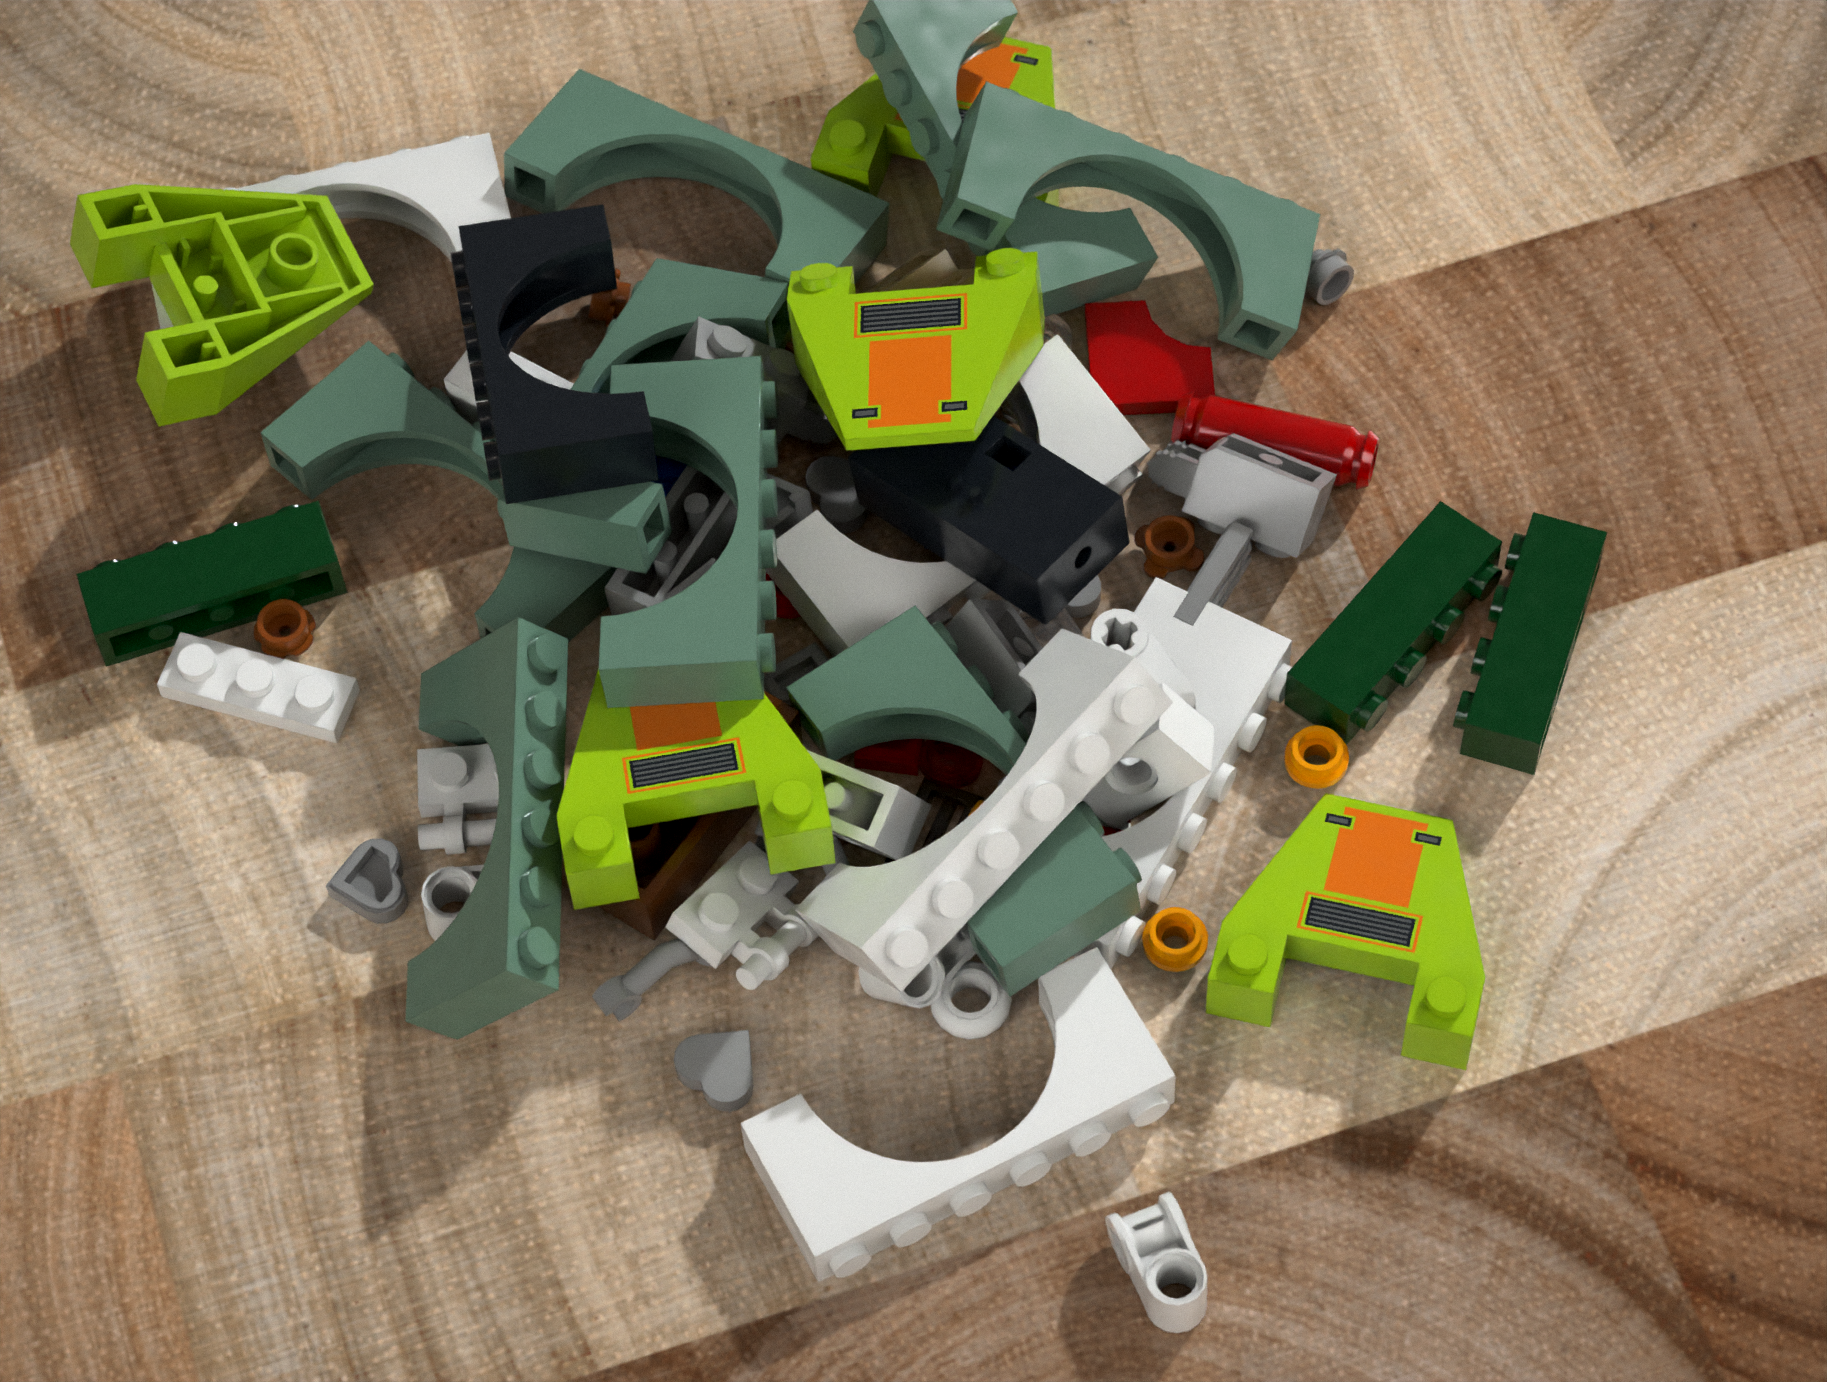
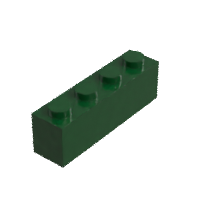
M319 500L305 505H289L279 509L275 514L249 522L226 524L213 533L183 542H167L158 546L153 551L124 560L104 561L91 570L76 574L92 631L106 667L175 645L180 632L205 637L257 621L260 611L267 604L275 600L288 599L297 602L303 607L348 593Z
M1440 501L1287 672L1284 704L1312 724L1334 730L1344 740L1346 745L1360 729L1369 732L1385 713L1388 706L1387 698L1399 685L1404 688L1409 687L1419 676L1427 660L1425 655L1438 641L1444 645L1456 634L1464 620V610L1475 598L1482 602L1493 592L1502 576V570L1498 568L1502 541Z
M1533 512L1526 535L1514 533L1505 563V569L1514 571L1509 587L1497 585L1488 615V621L1497 623L1492 640L1480 637L1470 672L1480 676L1475 693L1463 690L1454 718L1453 727L1464 730L1460 749L1461 755L1535 775L1601 565L1607 532Z

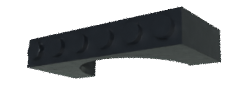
M604 205L458 226L462 251L450 252L462 325H466L463 326L468 360L469 363H473L470 364L475 401L488 400L476 403L482 441L495 439V441L483 443L489 481L502 479L506 504L658 481L653 431L644 391L604 394L561 388L533 377L522 370L509 357L510 351L520 336L544 315L576 299L617 289L612 243Z

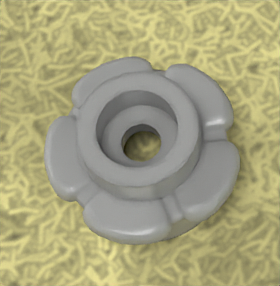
M1318 249L1313 251L1304 298L1310 299L1312 297L1319 304L1328 305L1339 299L1352 283L1354 270L1346 262L1345 252L1341 249L1333 251L1330 249L1325 251Z

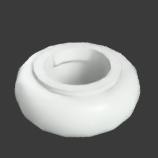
M968 961L963 964L943 988L939 997L930 1006L933 1017L943 1030L955 1037L976 1039L986 1037L1001 1027L1008 1018L1012 999L984 963ZM976 988L985 992L990 1001L980 1011L969 1013L954 1007L951 999L962 989Z

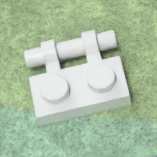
M489 744L417 749L418 807L421 818L444 816L443 823L418 825L420 850L445 848L446 855L466 853L469 846L491 845L496 819L466 821V814L498 811V775Z
M751 841L747 842L672 913L665 927L715 969L732 954L743 964L736 971V978L744 988L749 990L756 989L764 980H774L789 965V955L799 946H809L819 936L795 910L800 904L795 905L789 900L799 881L789 872L770 875L767 854ZM765 921L777 930L771 938L760 937L754 931Z

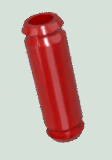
M1195 391L1181 396L1171 434V441L1173 442L1179 439L1180 442L1186 441L1187 445L1192 443L1208 449L1219 439L1235 433L1337 474L1334 486L1340 487L1348 483L1356 484V490L1369 486L1379 447V437L1371 430H1369L1368 435H1363L1352 425L1215 395H1209L1201 399L1195 398Z

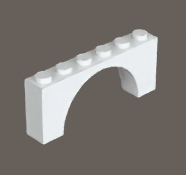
M490 133L476 136H460L444 143L417 149H401L390 155L358 162H342L331 168L299 175H284L272 181L241 188L224 189L328 196L339 219L366 218L401 225L431 241L448 257L451 263L450 252L462 251L458 226L511 218ZM152 284L160 328L173 327Z
M1057 334L1043 344L1042 349L1008 394L1006 400L1017 418L1022 434L1120 495L1143 476L1138 466L1151 449ZM815 510L776 539L777 567L766 569V573L790 600L793 607L833 657L915 605L930 624L939 620L943 625H946L953 618L948 611L950 607L964 597L968 600L981 599L991 591L947 561L910 562L872 552L839 532L818 510Z
M1155 577L1134 613L1144 620L1146 626L1167 655L1185 673L1196 698V705L1193 709L1215 726L1212 772L1174 794L1160 809L1138 824L1102 837L1113 852L1118 848H1122L1133 860L1142 877V881L1137 884L1141 911L1073 955V957H1077L1097 947L1110 969H1112L1120 954L1129 957L1134 952L1145 929V921L1141 920L1151 902L1160 905L1165 900L1176 876V870L1172 868L1182 850L1190 854L1196 848L1207 823V819L1203 817L1212 800L1221 803L1227 796L1237 773V768L1233 767L1242 750L1251 753L1257 746L1267 722V718L1263 717L1272 700L1278 703L1284 700L1287 672L1292 668L1290 666L1292 640L1209 601L1193 626L1173 617L1188 592Z
M1061 628L1018 674L1036 696V717L1031 735L1023 752L996 790L959 825L917 852L893 862L870 867H855L839 862L795 909L797 913L835 953L902 992L1173 703L1135 657Z
M1097 947L1053 968L1038 978L1039 1005L1047 1019L1055 1047L1052 1070L1045 1089L1029 1114L1011 1132L984 1149L959 1158L937 1162H910L882 1157L853 1145L832 1131L809 1107L801 1093L741 1123L745 1151L818 1282L832 1275H835L837 1278L852 1275L865 1267L871 1260L872 1255L893 1244L897 1247L911 1245L926 1236L933 1224L953 1214H956L958 1217L973 1214L991 1200L992 1194L1014 1183L1018 1187L1030 1185L1045 1176L1051 1169L1052 1164L1074 1153L1078 1157L1089 1155L1103 1147L1109 1141L1111 1134L1133 1123L1136 1127L1151 1124L1168 1111L1170 1105L1174 1103L1176 1075Z

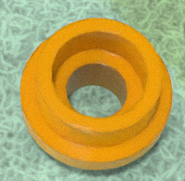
M1314 725L1302 729L1288 741L1285 748L1284 764L1290 777L1300 785L1315 789L1326 788L1336 784L1345 775L1349 764V751L1344 740L1334 730L1325 726ZM1312 755H1319L1324 757L1327 763L1313 765L1306 762L1305 759Z
M1181 907L1166 908L1156 913L1146 923L1142 935L1143 950L1150 962L1160 969L1170 972L1186 971L1196 966L1204 958L1208 948V932L1202 920L1191 911ZM1178 936L1183 938L1187 944L1183 948L1174 949L1165 946L1163 942L1168 937Z

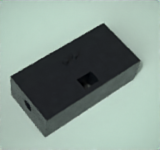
M994 415L975 441L855 450L848 457L858 502L861 506L1045 626L1130 543L1121 495Z

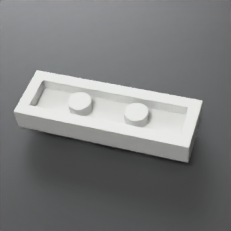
M180 632L157 683L161 697L333 743H338L360 691L357 679L354 677Z

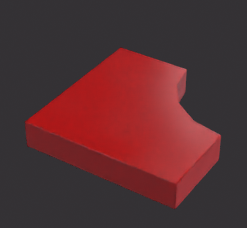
M1146 300L1085 303L1089 374L1122 415L1176 413L1179 400L1183 394L1195 391V398L1200 399L1209 395H1215L1211 347L1187 345L1166 335L1152 320Z

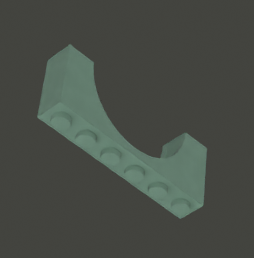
M869 0L853 30L858 49L865 58L869 59L883 84V91L887 101L891 106L896 107L910 132L911 142L915 151L925 159L938 183L939 193L944 200L963 125L956 96L958 71L964 64L979 54L999 47L1018 11L1011 0ZM1037 198L1031 199L1018 209L1015 220L994 249L1014 248L1022 252L1038 251L1045 318L1084 306L1085 303H1094L1138 289L1158 259V255L1131 208L1108 212H1084L1054 206ZM967 242L971 251L977 256H985L992 252Z
M581 69L571 77L504 152L505 197L542 213L565 210L588 193L630 179L646 177L681 178L722 189L751 207L772 232L778 248L765 268V277L789 281L791 271H798L815 263H829L835 267L852 266L854 283L856 284L886 247L889 202Z
M989 82L984 84L964 117L936 230L994 251L1015 220L1018 209L1041 194L1067 187H1096L1128 195L1145 203L1170 220L1199 253L1208 269L1217 296L1219 308L1217 339L1273 361L1298 330L1320 219L1319 213L1298 206L1291 200L1278 198L1243 184L1236 178L1223 176L1190 163L1180 156L1168 154L1132 140L1125 134L1112 132L1077 118L1067 111L1057 110L1024 97L1012 89L1002 88Z
M657 258L643 280L635 284L630 300L618 318L610 322L605 338L591 359L589 358L583 363L579 377L570 390L610 394L611 365L670 362L698 316L718 325L730 326L742 335L771 347L785 349L787 342L792 338L787 305L789 281ZM654 482L506 504L502 486L498 496V513L503 518L509 545L513 547L646 574L672 532L663 486Z
M369 340L260 432L270 465L311 500L326 489L350 476L370 469L399 464L430 465L452 470L478 482L497 499L503 486L502 479L489 481L483 443L495 441V439L482 441L479 422H474L472 425L457 413L456 407L444 392L436 387L428 390L415 379L413 371L399 355L393 352L386 355ZM514 547L508 567L497 588L488 600L474 613L480 639L519 617L568 638L569 643L609 607L604 588L617 568Z
M761 356L611 365L610 394L644 391L653 431L655 455L684 463L710 477L731 498L737 508V519L730 540L720 557L705 574L689 587L671 598L647 608L619 615L601 616L599 674L608 708L764 699V673L775 672L774 635L773 633H765V620H776L774 581H766V569L777 567V545L774 529L766 530V518L777 517L778 514L775 479H767V468L778 467L776 430H768V419L779 417L776 381H765Z
M916 605L786 687L792 707L800 713L801 726L822 754L834 761L856 750L877 743L903 739H928L947 742L973 751L989 760L1007 776L1019 759L1029 739L1024 725L1016 714L1010 709L1001 713L991 700L994 697L993 690L979 668L971 665L966 669L956 657L958 648L946 627L939 620L930 624ZM1084 801L1076 805L966 923L973 950L1009 997L1141 911L1137 884L1142 881V877L1138 868L1122 848H1118L1114 852L1101 837L1104 834V830L1099 819Z
M519 617L421 673L418 729L458 746L488 743L494 756L498 775L499 799L495 830L480 876L464 906L449 927L431 946L408 961L405 1022L456 1040L559 990L562 847L556 815L564 791L568 638Z

